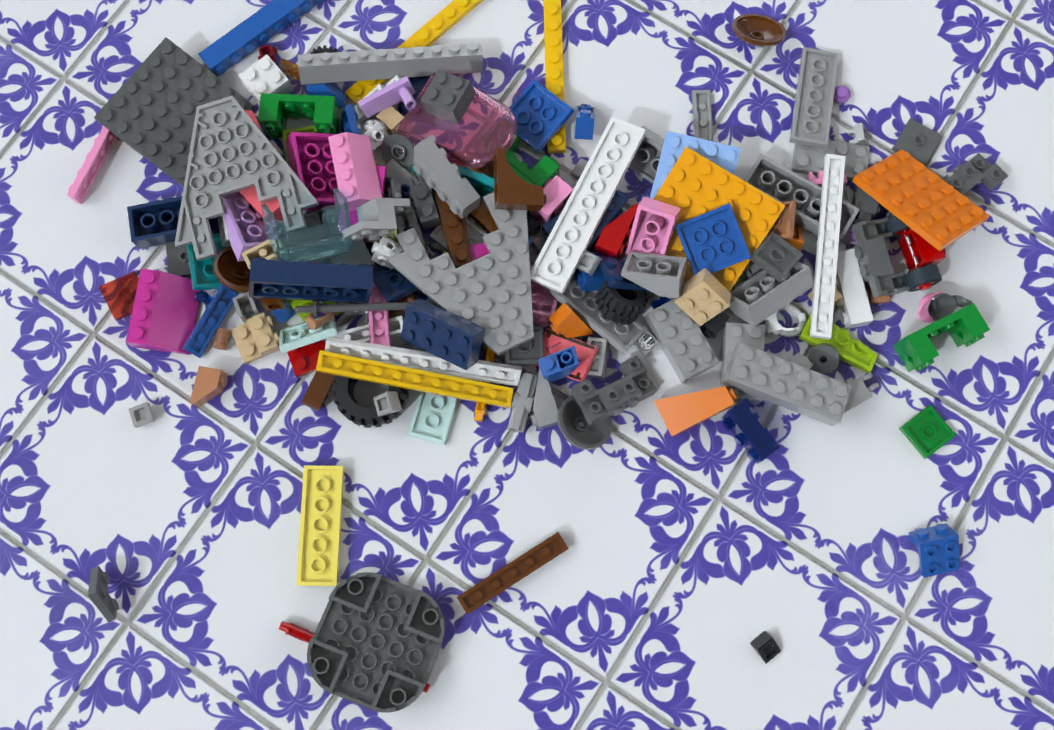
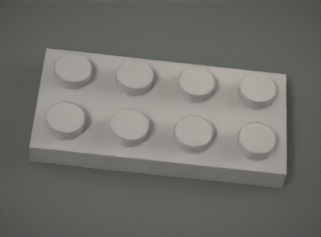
M828 140V146L826 149L794 143L791 171L803 174L812 172L813 175L818 176V172L824 169V157L826 154L846 156L844 175H847V180L852 181L855 175L868 168L870 146Z

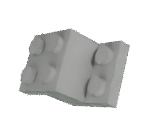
M374 198L357 207L359 222L343 230L344 238H352V241L369 238V241L379 240L381 236L390 235L391 231L397 229L395 214L402 213L404 209L410 207V199Z

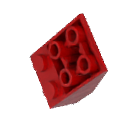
M638 203L603 228L594 252L606 257L621 258L625 244L631 234Z

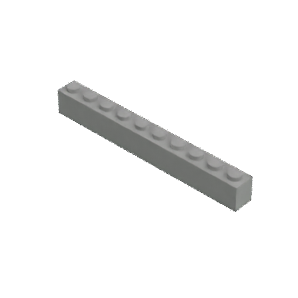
M480 43L297 55L301 85L391 79L396 75L401 78L405 76H434L438 70L448 74L482 72L483 53Z

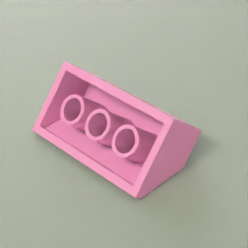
M349 132L329 136L328 139L341 204L345 210L351 212L374 198H383L370 137Z

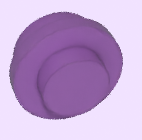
M843 85L835 87L833 100L839 104L847 102L851 96L849 88Z

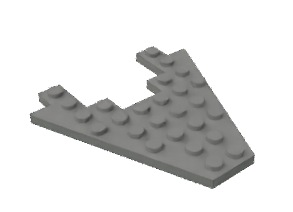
M233 96L203 104L196 108L175 247L181 248L193 244L196 259L199 261L217 256L209 219L226 215L222 196L255 186L259 202L264 203L278 198L286 232L288 233L307 228L302 210L319 205L316 198Z
M494 192L483 196V200L498 227V230L483 236V241L489 254L458 268H455L448 252L430 260L415 229L411 228L396 235L404 252L389 258L388 262L441 308L486 328L483 343L497 355H500L534 339L527 210L495 209Z

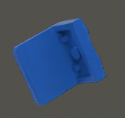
M947 523L908 532L909 540L918 548L920 574L924 578L955 571L960 568L959 535Z

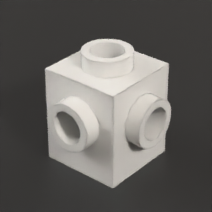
M369 120L361 129V135L370 137L372 150L381 147L383 141L389 136L386 132L388 129L382 121Z
M382 236L372 246L371 252H373L371 260L381 266L393 269L388 259L400 254L402 247L392 239Z

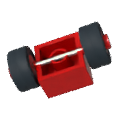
M894 215L890 217L889 221L884 225L887 233L892 232L893 234L889 238L901 237L898 243L909 273L903 276L906 287L908 286L910 289L908 292L924 291L932 288L933 285L942 281L937 264L946 258L945 248L941 251L937 250Z

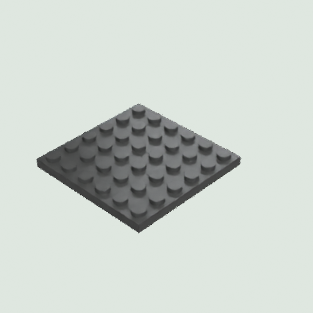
M165 37L94 116V119L184 188L197 106L229 96H233L244 110L251 111L254 105Z

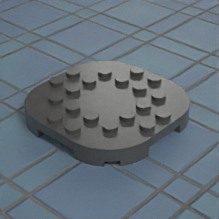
M363 572L344 579L331 592L324 613L308 644L307 663L312 677L325 691L370 710L382 713L400 711L414 703L426 687L444 641L445 622L442 612L434 599L425 592L384 577L381 574Z

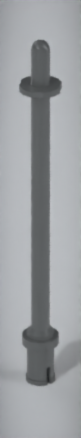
M429 298V299L426 300V301H428V302H430V303H432V304H434V305L440 307V306H439L437 303H435L431 298ZM313 300V305L296 306L294 310L296 313H314V318H317L318 313L406 310L407 304L411 302L317 305V301Z

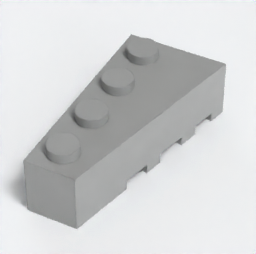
M432 134L414 146L413 168L418 175H422L430 188H434L442 201H446L454 214H458L462 219L479 207L480 196L465 177L461 178L456 164H450L446 157V151L443 147L440 149L434 143L436 138Z

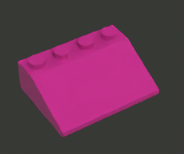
M291 132L285 142L289 166L319 202V205L302 211H316L325 206L341 204L328 139L329 136L337 134Z
M141 268L126 342L135 348L190 355L182 347L195 328L202 290H193L192 279Z

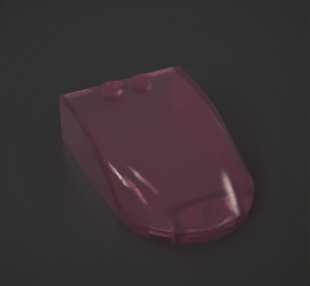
M433 72L415 100L416 107L408 111L396 130L398 134L408 138L414 146L433 134L436 138L434 143L439 149L443 147L447 153L448 161L474 168L485 166L484 163L493 160V153L497 147H505V153L509 150L517 134V124L515 116L508 106L475 87L473 88L476 95L459 125L427 114L420 100L436 75Z

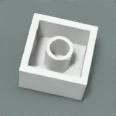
M265 55L238 75L245 88L259 104L261 93L289 94L293 91L289 79L268 55Z

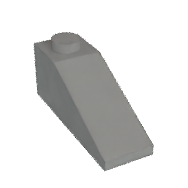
M539 368L533 415H530L533 426H537L538 430L558 425V409L549 382L543 378Z

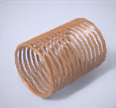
M218 328L213 347L227 350L232 332Z

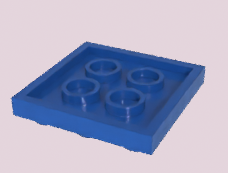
M533 79L498 122L501 123L505 120L509 124H514L518 129V138L539 154L571 117L574 110Z
M730 203L675 226L694 276L704 268L712 274L751 258Z

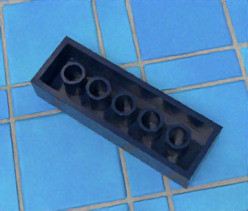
M261 257L250 259L249 297L369 303L373 290V266H367L366 264L348 265L347 263L328 264L324 261L310 263L305 260H298L296 262L285 259L267 260Z

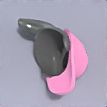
M943 292L931 293L920 300L917 315L925 323L935 322L952 314L957 306L963 308L972 304V301L962 296H951Z

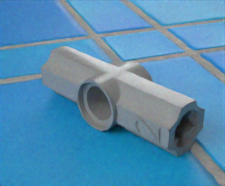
M522 373L518 390L515 392L512 402V413L508 424L509 430L524 433L528 414L531 413L534 402L533 395L538 376Z

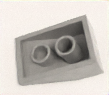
M629 252L621 271V276L658 296L679 298L686 278L687 258Z

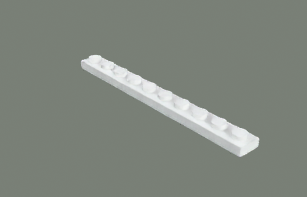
M826 154L824 157L810 337L828 340L832 335L846 157L841 155Z
M333 337L326 338L325 351L458 378L518 386L522 372L521 366L478 360L475 365L464 370L429 352Z

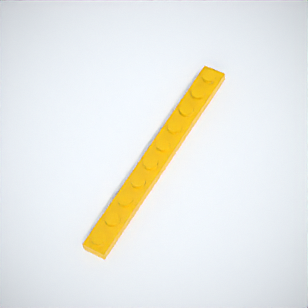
M453 0L397 48L431 46L484 0ZM390 79L357 81L345 91V95L357 105L358 101L363 99L379 83L383 86Z
M543 0L546 89L564 102L561 0ZM565 124L547 143L548 153H566Z
M322 350L319 351L316 366L317 372L504 408L511 407L514 389Z

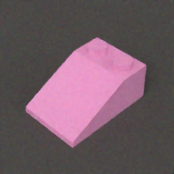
M644 196L637 207L625 256H628L629 252L666 255L681 208Z

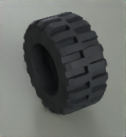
M334 375L332 380L335 383L332 386L334 403L337 405L338 410L354 424L362 425L365 428H371V426L378 428L382 427L383 423H391L392 418H398L401 414L398 411L378 417L375 405L364 407L356 402L353 391L359 379ZM388 385V391L398 393L401 408L404 409L406 406L405 401L409 397L408 389Z

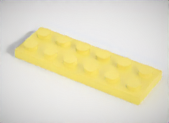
M304 465L296 586L338 585L344 466Z

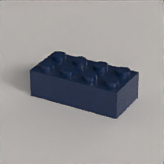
M182 196L128 206L131 242L139 249L175 241ZM209 219L211 232L213 234L211 219Z
M418 298L407 304L400 339L467 370L478 362L486 328Z

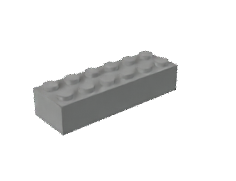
M760 154L744 181L779 202L795 201L794 224L818 237L822 187ZM843 199L839 243L860 210Z
M741 342L732 351L722 384L830 426L841 423L852 387L849 384Z

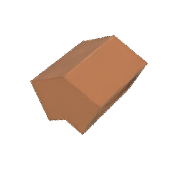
M325 312V315L317 320L314 319V313L304 318L308 327L316 330L334 319L335 312Z

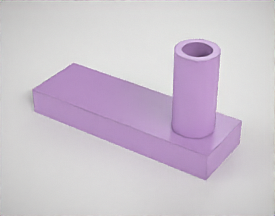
M405 76L359 100L358 103L367 118L403 100L405 107L411 110L416 107L413 97L415 91L408 77Z

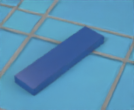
M221 283L182 349L201 358L232 307V298L238 296L239 293Z

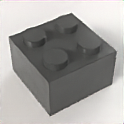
M438 70L420 101L427 114L459 125L476 93L470 80Z

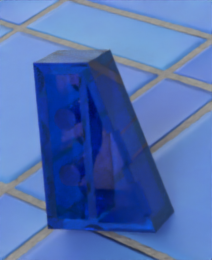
M746 397L727 411L721 419L723 420V426L728 431L731 430L735 435V441L740 446H744L748 451L746 454L749 459L758 464L780 447L767 427L764 428L757 420L760 418L757 412H751L747 406L749 400Z

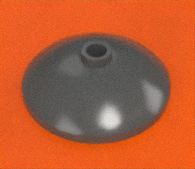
M573 395L566 398L558 409L557 422L559 429L565 439L572 445L580 449L593 450L602 446L609 439L612 430L611 418L608 417L590 426Z

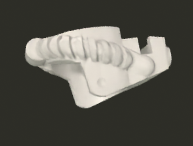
M788 303L762 322L765 325L766 336L773 333L774 335L781 334V336L784 335L785 337H794V335L796 336L802 331L805 325L804 322L807 319L805 313H801V310L796 305ZM781 310H790L796 316L798 315L799 323L797 327H782L777 321V313Z

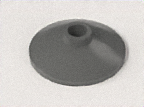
M392 134L383 141L381 153L386 164L391 159H394L405 170L412 166L414 163V145L409 138L402 134Z

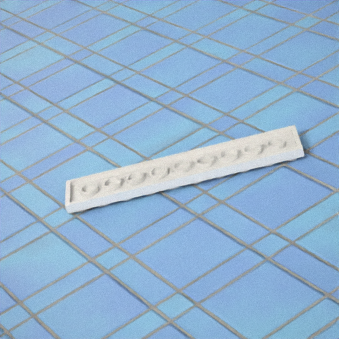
M611 117L530 271L531 281L558 293H564L584 251L589 245L646 134V129Z

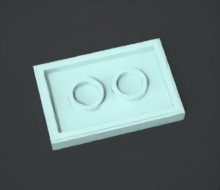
M335 316L334 319L316 330L309 328L307 322L280 330L279 348L281 353L338 335Z
M420 391L407 435L445 445L458 398Z

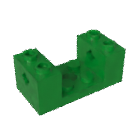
M261 93L258 122L267 137L272 139L283 137V130H286L287 118L314 120L313 123L318 133L340 134L341 111L335 96Z
M503 120L484 140L485 154L492 162L493 153L496 148L505 147L508 163L536 186H543L544 188L547 180L553 179L556 175L559 176L560 166L558 162L547 155L531 170L525 162H520L517 159L514 151L519 147L518 129L512 123L509 124Z
M972 303L907 335L894 344L893 347L907 371L910 372L915 369L918 372L933 364V359L939 356L930 340L932 337L948 331L957 347L962 345L968 347L985 338L984 333L990 329L975 304Z

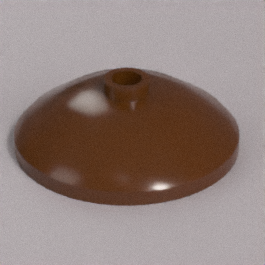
M740 15L734 19L732 24V30L735 35L746 44L754 47L775 46L781 43L786 36V30L782 24L764 15Z
M232 246L221 250L213 261V271L216 278L230 289L249 292L250 270L246 262L237 260Z

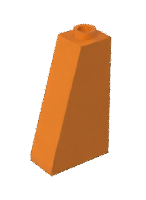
M723 386L658 399L654 403L671 436H677L737 405L736 399H738V396L733 388L730 389L729 386Z

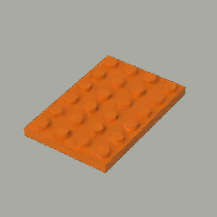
M900 150L860 172L852 180L853 183L939 251L977 228L990 217L982 208L978 207L966 196L954 189L952 185L945 182L904 150Z

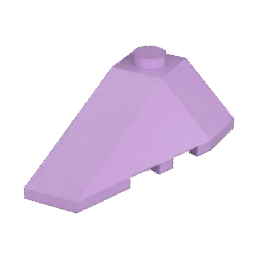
M239 192L222 196L226 215H223L235 256L238 261H245L241 253L276 235L269 225L264 224L261 216L253 212L247 200Z

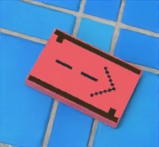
M546 328L543 335L544 357L572 346L575 347L580 366L567 378L578 382L584 381L598 347L572 337L566 338L561 333L558 335L555 331Z

